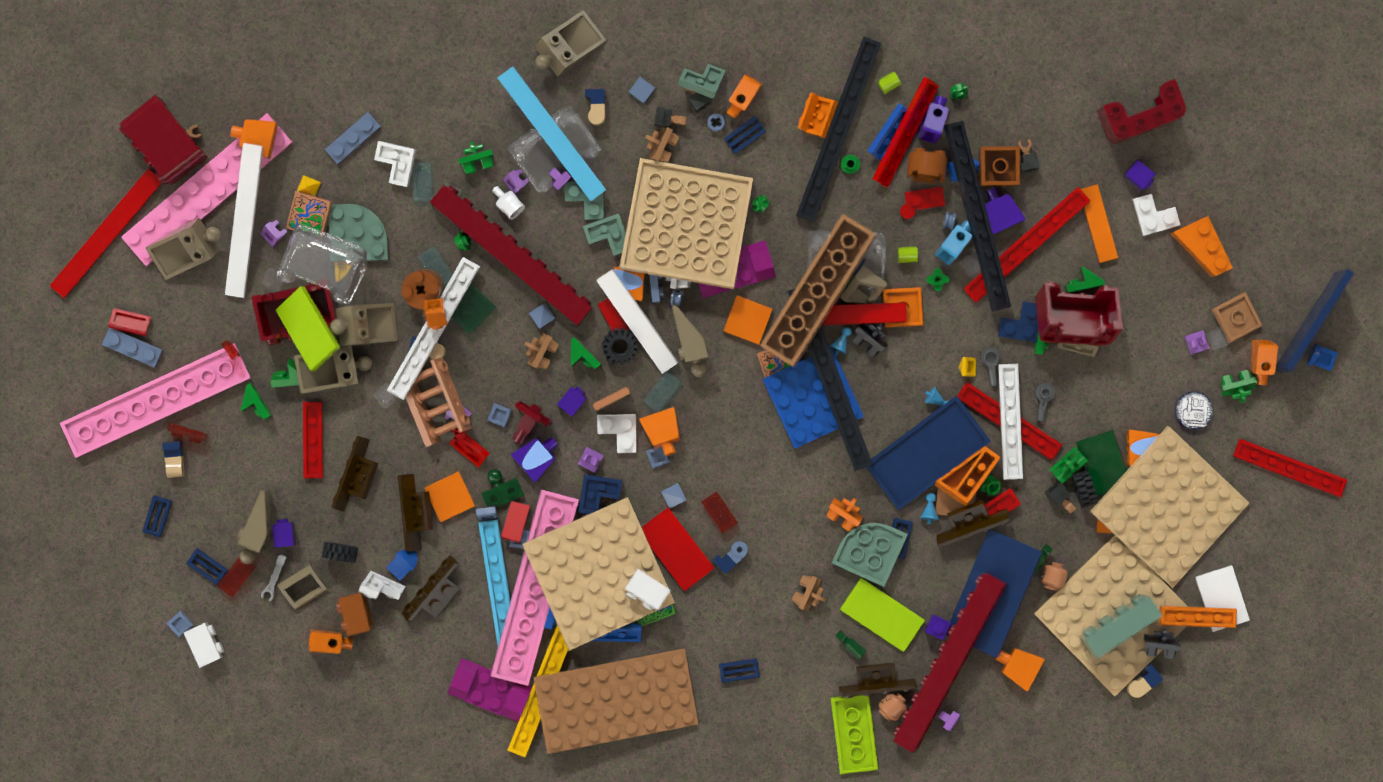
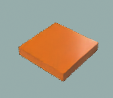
M921 287L883 290V303L906 302L907 322L884 323L885 328L923 326Z
M736 296L723 331L759 345L772 308Z
M459 471L424 488L426 492L429 491L431 504L440 522L475 506Z

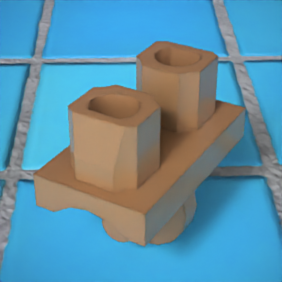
M662 127L660 133L654 130L652 137L646 135L645 139L649 141L647 148L651 150L649 159L663 162L669 161L671 153L664 150L666 144L675 146L679 139L672 132V129Z
M542 333L540 339L534 337L531 344L525 342L524 345L529 347L526 355L530 356L527 364L535 368L547 369L550 360L543 357L546 350L554 353L559 344L552 340V337Z
M802 576L800 585L807 589L804 595L796 591L792 598V601L799 605L798 608L809 611L811 605L817 607L819 601H826V598L822 597L824 589L820 588L822 579L815 576Z

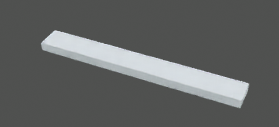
M243 143L225 295L244 298L246 294L263 146Z
M464 257L440 296L444 300L447 324L480 268L479 265ZM427 322L424 324L388 387V392L405 400L447 325L441 329H432L427 327Z

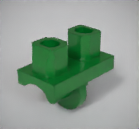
M471 141L469 142L470 148L464 149L465 155L470 153L473 155L458 159L460 166L469 175L476 172L474 162L480 160L484 170L493 168L492 157L494 155L491 149L477 153V151L484 150L482 144L475 146L474 142Z
M1249 370L1241 371L1238 374L1240 381L1237 382L1233 381L1232 375L1222 376V397L1231 395L1232 400L1239 399L1241 403H1245L1246 397L1252 395L1250 390L1256 388V377L1252 378Z
M1074 446L1049 470L1063 484L1088 460Z

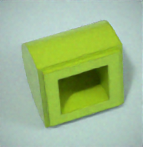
M895 72L889 73L876 82L884 95L901 85Z
M915 246L898 247V263L918 262V248Z

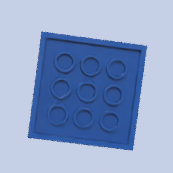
M830 348L855 417L858 420L864 417L833 349ZM812 356L798 362L796 367L790 366L762 379L794 449L839 429Z

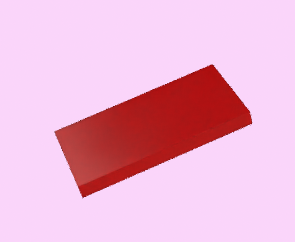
M669 507L641 527L651 549L684 591L714 569V566Z

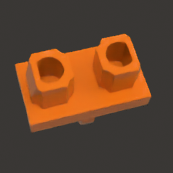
M834 497L827 517L832 521H836L839 515L845 518L841 526L849 532L855 526L858 527L863 518L858 513L860 508L854 505L857 501L855 498L851 501L844 498L841 502Z

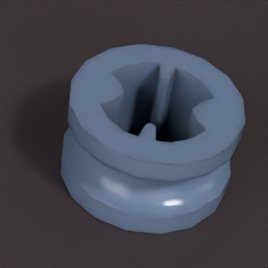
M712 114L708 119V127L716 132L723 129L725 120L722 115ZM720 118L721 121L719 123H722L721 126L713 127L711 120Z
M946 212L943 229L948 227L950 230H953L956 218L955 213L950 215L949 212Z
M673 289L671 306L678 305V307H682L684 298L682 290L677 292Z

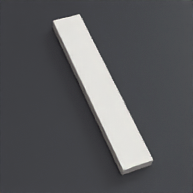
M611 269L599 277L596 281L663 374L678 364L673 353L615 271Z
M999 364L1003 480L1023 479L1018 364Z

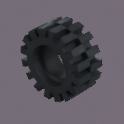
M614 328V331H608V335H605L604 341H602V348L610 362L613 361L614 364L620 363V365H623V362L629 363L630 359L633 360L638 348L633 333L623 328L618 330ZM622 339L627 342V349L624 352L618 353L613 350V343L616 340Z
M1084 471L1073 474L1072 481L1081 507L1084 508L1097 504V495L1090 473Z
M324 542L322 558L356 563L358 547Z

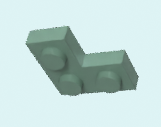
M708 64L702 75L685 68L678 85L714 99L726 70Z
M566 182L564 184L565 202L584 201L585 220L604 219L603 193L590 201L576 182Z
M619 213L583 226L589 245L608 239L613 255L622 254L626 232Z

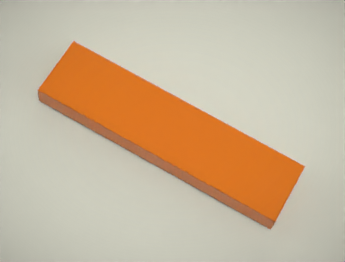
M1098 184L1082 188L1081 190L1091 200L1084 207L1098 262L1102 263L1117 259V251Z
M1160 606L1159 609L1162 614L1159 618V625L1236 628V608Z

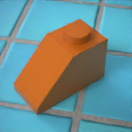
M443 298L424 301L427 327L441 329L447 325Z

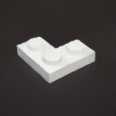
M378 141L374 160L392 164L389 183L409 187L416 149Z
M1152 194L1132 199L1143 236L1180 226L1176 208L1173 207L1157 212Z
M636 414L597 415L598 434H617V453H636Z
M370 571L361 584L359 592L368 598L377 599L380 592H382L391 599L399 600L406 586Z

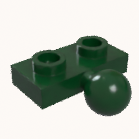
M492 469L487 474L488 481L494 484L495 487L481 493L488 508H497L524 495L517 477L502 483V473L498 469Z

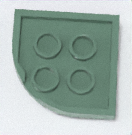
M355 204L332 205L329 215L331 263L388 260L386 230L380 219L372 211Z
M881 523L861 525L844 537L832 564L885 587L908 534Z

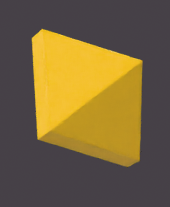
M303 175L297 191L316 196L321 182Z
M962 358L959 364L962 376H976V358Z

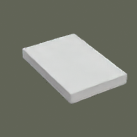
M1232 565L1195 577L1204 607L1236 608V625L1250 621ZM1211 627L1212 632L1224 629L1222 627Z

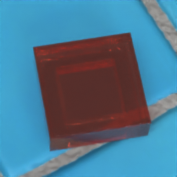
M225 340L221 343L232 360L240 357L239 352L231 341Z

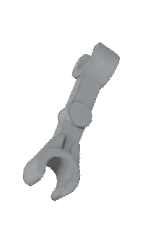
M280 554L278 556L270 582L262 591L261 598H264L265 592H269L271 594L269 601L273 600L276 582L287 560L286 555Z

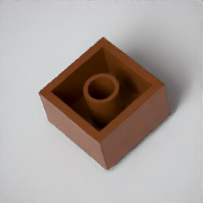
M1020 146L979 148L980 187H1018L1020 185Z
M359 592L338 598L339 602L336 603L338 613H342L343 621H341L343 632H347V636L370 631L374 628L367 598L363 593Z

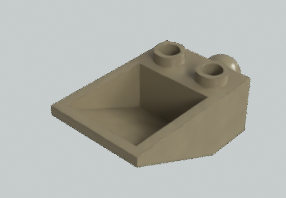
M583 10L539 40L535 48L540 55L536 58L535 65L540 70H545L550 66L557 77H559L607 40Z
M197 218L158 239L145 249L164 279L167 280L212 259L219 251L215 242L220 239L221 232L216 227L206 229L200 218Z
M394 303L351 305L336 308L337 319L332 321L331 330L333 333L339 334L340 347L398 341Z
M674 305L672 309L682 348H678L680 359L685 360V363L693 362L692 374L696 377H702L706 374L707 368L701 360L708 358L704 338L680 309Z
M352 346L339 348L316 371H310L302 355L294 356L301 394L358 385L356 369L368 371L372 367V361L367 356H362L357 361H354ZM342 353L348 356L344 361L340 359ZM349 372L351 374L350 379H344L343 374Z
M268 490L260 491L246 526L240 529L237 536L239 539L238 544L247 548L240 553V560L244 564H250L254 561V551L258 553L265 551L272 535L270 491Z

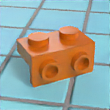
M810 93L806 100L803 114L799 119L798 129L811 135L826 138L838 102L818 96L815 93Z

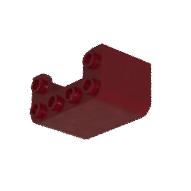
M1176 79L1167 81L1159 87L1160 93L1154 99L1156 107L1129 117L1124 106L1119 102H1112L1098 109L1097 113L1107 139L1111 143L1118 144L1169 125L1183 117L1186 113V105Z
M155 94L119 123L121 126L119 130L125 137L133 141L131 145L137 152L141 151L143 153L145 163L149 167L153 166L156 169L155 175L161 182L173 186L208 158V156L181 126L169 108L165 107L164 101Z
M325 279L317 281L316 285L311 283L302 286L306 288L332 332L331 323L337 319L330 281ZM299 287L251 296L261 342H265L267 345H276L281 343V339L288 338V341H293L278 316L276 309Z
M1051 281L1044 283L1035 296L1039 339L1043 342L1105 346L1111 344L1123 330L1118 288L1105 285L1100 287L1094 295H1086L1085 293L1068 294L1067 292H1061V286Z

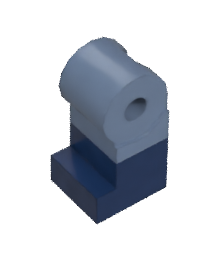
M737 541L732 544L731 550L722 558L717 555L712 560L726 574L746 556L748 547L744 542Z

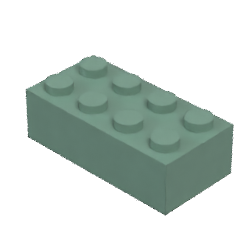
M1140 593L1130 599L1131 603L1125 606L1124 604L1120 605L1114 610L1115 613L1113 615H1105L1098 620L1099 624L1094 627L1089 626L1082 631L1083 634L1079 637L1093 657L1098 659L1162 616L1150 596L1140 595Z

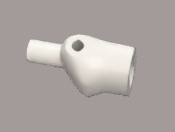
M498 186L492 190L499 198L496 206L510 220L515 219L525 209V205L512 191L504 193Z

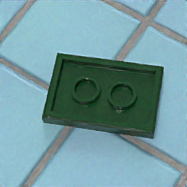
M1113 430L1076 442L1079 452L1088 460L1084 467L1090 473L1097 496L1107 493L1127 471Z

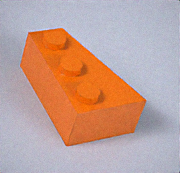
M1208 216L1170 234L1211 277H1215L1233 268Z
M984 446L946 475L939 478L934 485L963 506H967L1001 457Z

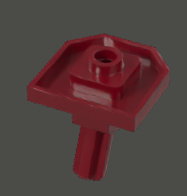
M517 401L515 407L525 414L518 425L519 428L513 436V440L516 444H522L537 421L548 427L552 420L544 416L541 412L543 409L533 403L530 406L529 404L526 405L521 401Z

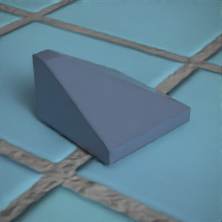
M543 303L529 313L539 329L556 319L546 303Z
M678 483L661 491L669 509L686 501Z

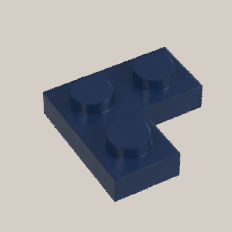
M1022 302L1020 320L1000 318L998 337L1036 342L1038 333L1036 303Z
M584 474L579 513L591 514L598 511L600 496L620 499L622 480Z

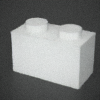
M639 569L635 571L624 588L628 591L626 593L627 596L635 601L637 598L643 601L642 605L650 611L653 608L658 610L670 592V589Z
M206 622L184 632L199 668L223 657L224 649L220 642H216L214 637L216 631L212 624L209 625Z

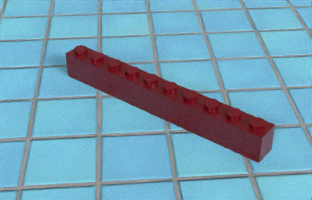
M443 185L430 203L578 326L591 311L592 307L589 306L591 302L584 296L578 297L575 294L577 290L569 283L565 286L560 282L562 278L556 272H548L545 269L547 265L540 259L535 261L530 257L533 253L526 247L522 249L516 245L518 241L510 234L506 237L501 232L503 228L496 222L493 224L486 220L488 216L481 210L476 212L472 208L474 204L467 198L462 200L458 197L457 194L459 192L454 187Z
M985 572L983 575L980 574L977 578L975 591H971L966 599L968 602L967 606L958 613L957 618L959 620L956 626L952 625L950 628L948 641L942 643L938 659L935 658L930 665V669H932L928 676L925 675L920 684L923 687L919 693H915L911 700L913 703L911 709H907L902 717L904 722L901 726L898 725L893 733V736H895L893 742L912 753L917 752L1008 584L988 572Z

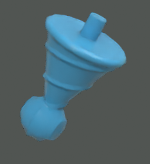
M844 327L842 329L843 335L833 344L829 345L830 348L835 350L834 354L836 356L839 352L846 355V338L852 334L850 327Z
M933 387L930 392H925L927 395L925 403L943 406L948 402L943 400L936 387Z
M934 493L926 495L928 504L920 516L921 519L927 520V524H931V520H939L933 504L937 499Z

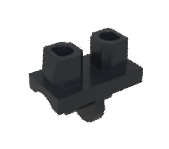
M860 324L855 330L856 333L852 339L858 346L864 340L869 342L871 345L866 352L872 357H875L879 352L882 353L888 345L882 340L886 335L880 331L883 327L881 324L877 328L873 324H870L868 328Z
M1162 626L1161 631H1154L1153 635L1144 634L1143 640L1146 655L1156 656L1158 649H1164V657L1174 659L1176 652L1181 649L1179 638H1173L1174 633L1167 632L1166 626Z

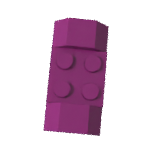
M765 240L741 247L734 289L776 277ZM698 283L702 298L733 290Z
M461 658L447 694L519 722L533 686L490 676L491 669Z

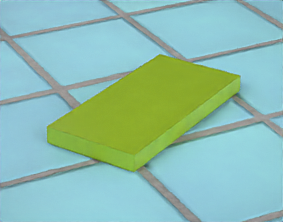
M300 286L276 309L278 316L310 371H316L340 348L305 287Z
M862 578L859 579L840 608L841 611L903 652L925 621Z
M861 694L855 695L853 698H845L844 696L832 697L831 706L840 775L878 770L869 696Z

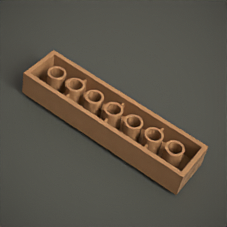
M842 214L760 346L796 367L877 235Z

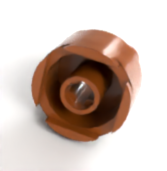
M915 148V151L909 154L907 178L909 179L912 176L913 181L934 184L935 180H940L939 183L945 182L947 167L945 152L935 150L933 153L926 152L924 148Z
M420 269L405 278L401 294L411 307L423 310L424 301L440 298L444 291L443 280L434 270ZM423 285L425 286V288H424V291H425V292H422V291H421L422 288H421L420 286H423Z

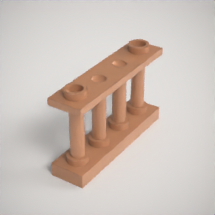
M443 357L431 360L433 367L419 373L406 396L407 403L425 447L441 442L439 435L458 428L459 432H463L472 428L470 418L465 413L449 374L448 365ZM436 374L440 385L421 393L417 382ZM443 392L447 403L428 410L425 400ZM451 410L455 421L435 428L432 418Z

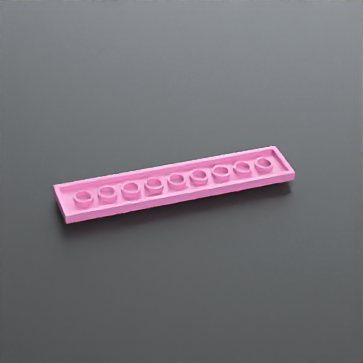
M268 113L259 119L262 121H274ZM279 126L271 159L262 157L261 169L293 143ZM239 138L121 237L145 266L153 262L145 249L148 245L197 218H200V220L204 219L237 191L242 156Z
M236 343L69 418L61 422L60 425L75 458H78L251 379V376Z
M541 490L527 542L573 522L579 500ZM525 550L490 676L528 686L550 607Z

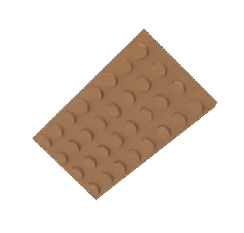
M685 648L533 677L547 754L698 725Z

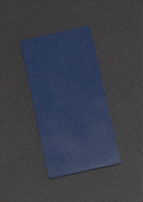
M1346 269L1334 273L1276 364V371L1279 373L1293 371L1354 272Z
M956 395L872 458L873 465L866 468L896 508L900 510L934 485L939 478L989 444L991 440Z
M989 529L952 615L951 624L946 635L949 636L948 632L952 625L956 626L960 610L962 608L965 609L968 602L966 599L971 591H975L977 578L980 574L983 575L985 572H988L1008 584L976 641L974 648L998 658L1043 551L993 529Z

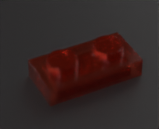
M168 423L167 431H171L172 436L182 438L183 435L190 437L189 441L199 444L201 440L207 441L208 433Z
M717 491L701 501L722 534L738 523Z
M239 557L217 587L233 598L256 569V566L252 563H242Z

